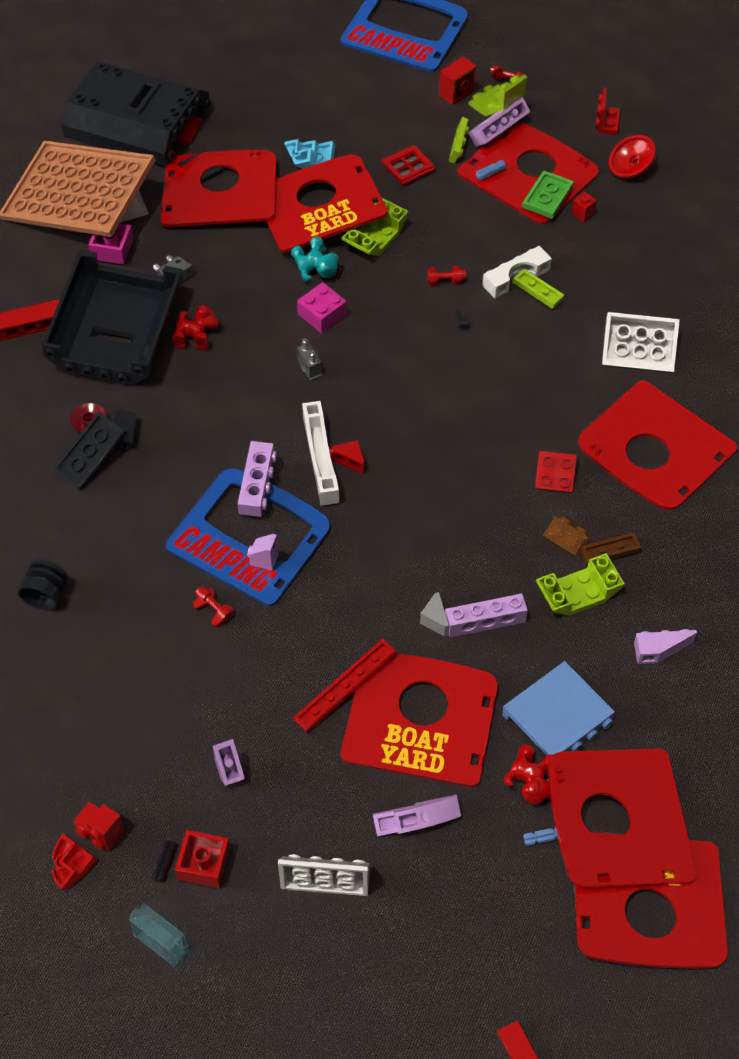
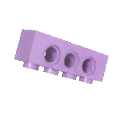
M522 97L505 110L490 116L469 131L468 134L475 147L486 144L528 114L530 110Z
M251 441L238 499L239 514L261 517L262 511L266 510L267 498L265 497L270 492L269 478L273 477L274 472L272 462H276L277 451H274L273 443Z
M517 594L445 609L449 624V638L525 623L527 607L523 595Z

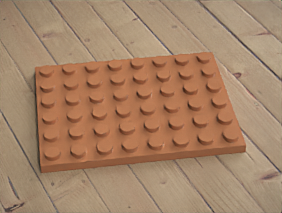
M43 141L1 209L0 219L112 237L156 159L154 155Z

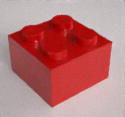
M461 57L446 68H443L440 71L439 96L454 105L475 91L477 66L465 57Z
M186 830L175 868L177 880L220 888L230 851L229 838Z

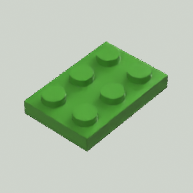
M543 170L524 199L522 208L553 219L572 189L574 181Z

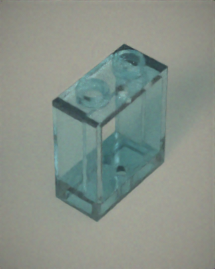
M145 903L140 908L137 907L133 910L129 922L134 936L175 967L189 950L185 934Z

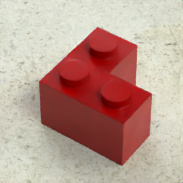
M89 802L73 821L76 828L75 832L83 839L87 837L92 840V844L99 850L105 849L110 852L125 834L121 816L104 804L98 808Z

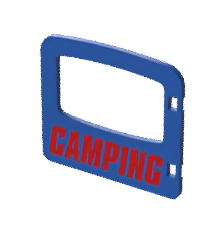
M365 0L342 35L341 44L428 72H435L438 69L468 16L467 11L463 7L444 0H404L453 17L441 39L433 41L394 31L368 21L380 0ZM436 54L440 55L439 59L434 58Z
M239 469L224 470L167 540L166 549L169 553L268 607L274 606L312 556L317 546L328 534L329 520L312 506L270 484V492L266 494L265 498L298 516L311 525L312 528L286 562L276 560L272 571L250 565V559L247 556L249 547L227 536L205 521L206 516L230 486L241 487L243 471ZM312 536L317 538L313 545L308 543ZM279 580L285 582L280 590L275 587Z

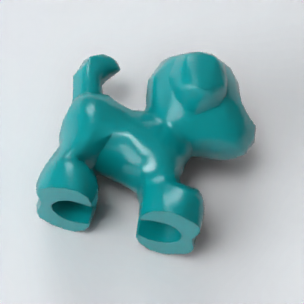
M321 237L311 239L312 249L307 255H305L300 246H295L291 250V255L294 257L304 281L311 280L312 277L308 274L315 268H317L318 274L323 278L335 276L339 256L335 253L323 255L326 252V246Z

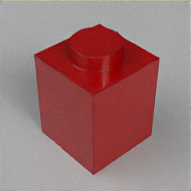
M583 192L573 200L571 215L583 223L595 215L597 200Z

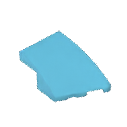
M298 139L284 142L296 167L304 169L334 159L336 145L333 141L318 144L316 140L300 143Z

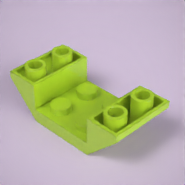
M526 74L520 77L515 75L510 78L511 82H506L500 86L499 84L495 86L490 84L483 88L484 91L482 93L474 94L472 96L473 99L468 104L484 116L503 111L525 96L527 76Z
M382 198L388 209V215L385 218L363 225L359 230H349L342 237V241L369 255L380 256L399 236L408 216V211Z
M607 553L589 559L586 569L557 579L556 575L552 573L536 579L552 611L568 616L605 603L625 585Z

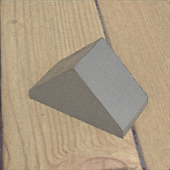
M438 592L433 595L421 612L420 624L443 636H448L449 624Z

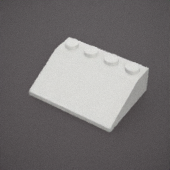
M608 312L605 325L602 365L674 373L679 319Z
M299 855L282 856L278 859L281 889L368 896L370 863H366L363 860L350 862L340 858L325 860L317 856L301 858Z

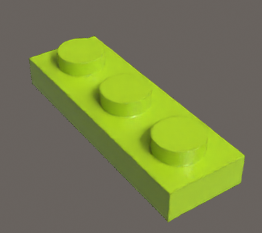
M462 117L457 127L449 157V162L454 164L457 158L462 156L463 149L461 147L465 144L466 138L464 136H466L469 129L467 126L468 119Z
M525 269L513 278L515 285L552 309L564 300L563 293Z

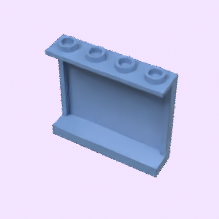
M564 661L505 704L502 716L507 721L512 719L545 755H554L562 751H579L583 743L587 740L592 741L596 738L599 731L602 729L606 730L613 724L615 712Z

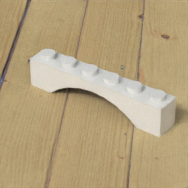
M321 402L302 403L303 420L320 505L339 503V488L330 457Z

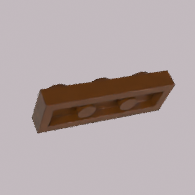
M635 532L580 546V552L586 566H588L589 559L607 553L611 560L641 552L642 547Z

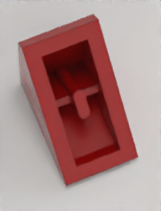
M358 441L339 444L330 448L332 461L361 474L365 472V461Z

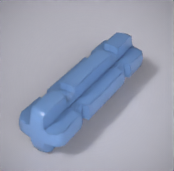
M499 160L478 170L476 177L478 180H483L504 170L506 163L503 160Z
M554 827V829L549 828L536 831L535 834L532 832L523 835L525 845L531 846L535 845L536 842L540 844L554 841L555 838L558 839L556 827Z

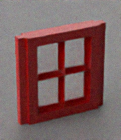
M414 145L381 160L387 171L402 186L436 170L430 160Z

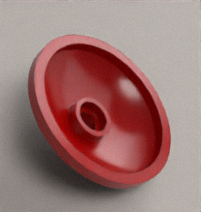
M644 135L627 137L612 150L609 157V167L617 177H636L652 165L656 156V146L649 137Z

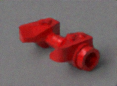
M492 66L490 75L494 77V80L499 82L502 81L503 77L510 79L515 75H519V77L525 75L519 71L516 74L504 71L500 66Z
M453 266L452 272L437 273L434 267L429 268L427 271L428 283H430V286H438L439 280L451 279L453 285L461 284V281L466 280V270Z
M200 586L196 590L195 595H197V599L193 602V606L195 609L210 605L217 612L211 621L215 628H219L224 622L231 619L233 608L228 605L222 606L215 600L212 588Z

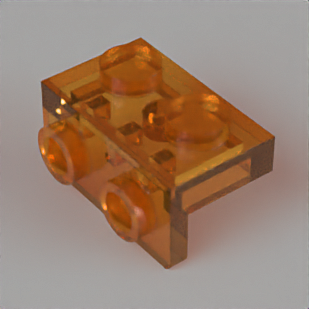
M554 516L543 536L576 556L580 551V546H583L585 541L590 539L586 535L587 531L579 526L575 529L570 525L571 521L563 516L560 519Z

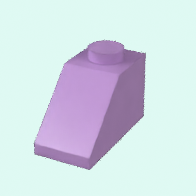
M270 534L255 539L253 546L250 545L247 553L250 565L273 570L279 555L277 535Z
M233 739L212 746L215 762L223 784L226 786L245 779Z

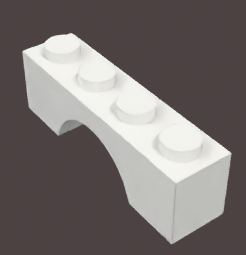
M540 246L530 249L526 253L501 264L499 267L487 271L483 276V287L496 299L509 292L510 279L523 269L536 277L550 271L552 258Z

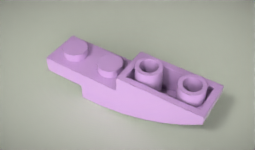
M457 795L373 813L377 836L414 831L461 816Z

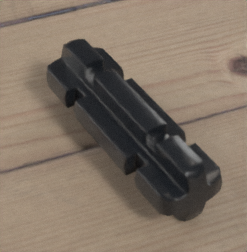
M165 841L164 850L161 851L156 864L157 868L152 875L154 881H164L165 873L168 871L173 858L172 853L175 852L177 847L175 842Z

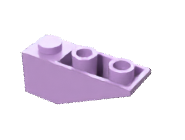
M683 629L680 631L663 630L660 632L650 633L644 631L636 633L634 647L637 664L658 663L694 643L697 631Z

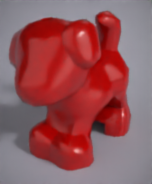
M199 306L194 314L195 321L186 319L189 315L188 312H181L178 317L177 330L172 337L175 348L185 349L187 344L186 338L191 337L196 341V348L198 350H207L209 341L205 330L216 329L220 324V320L216 317L214 310L208 306Z
M522 745L519 749L517 760L512 764L510 772L504 777V782L507 786H512L513 779L526 781L522 787V796L529 804L538 805L545 799L550 798L549 782L544 777H548L547 764L552 755H546L540 763H532L533 747Z

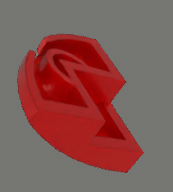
M62 833L52 854L56 870L52 869L53 878L56 884L64 891L82 878L98 859Z

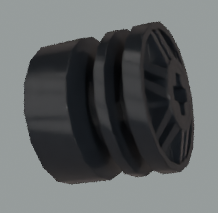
M34 560L31 562L25 574L26 578L23 579L17 593L21 600L36 609L51 611L56 608L69 576L57 564L46 560Z

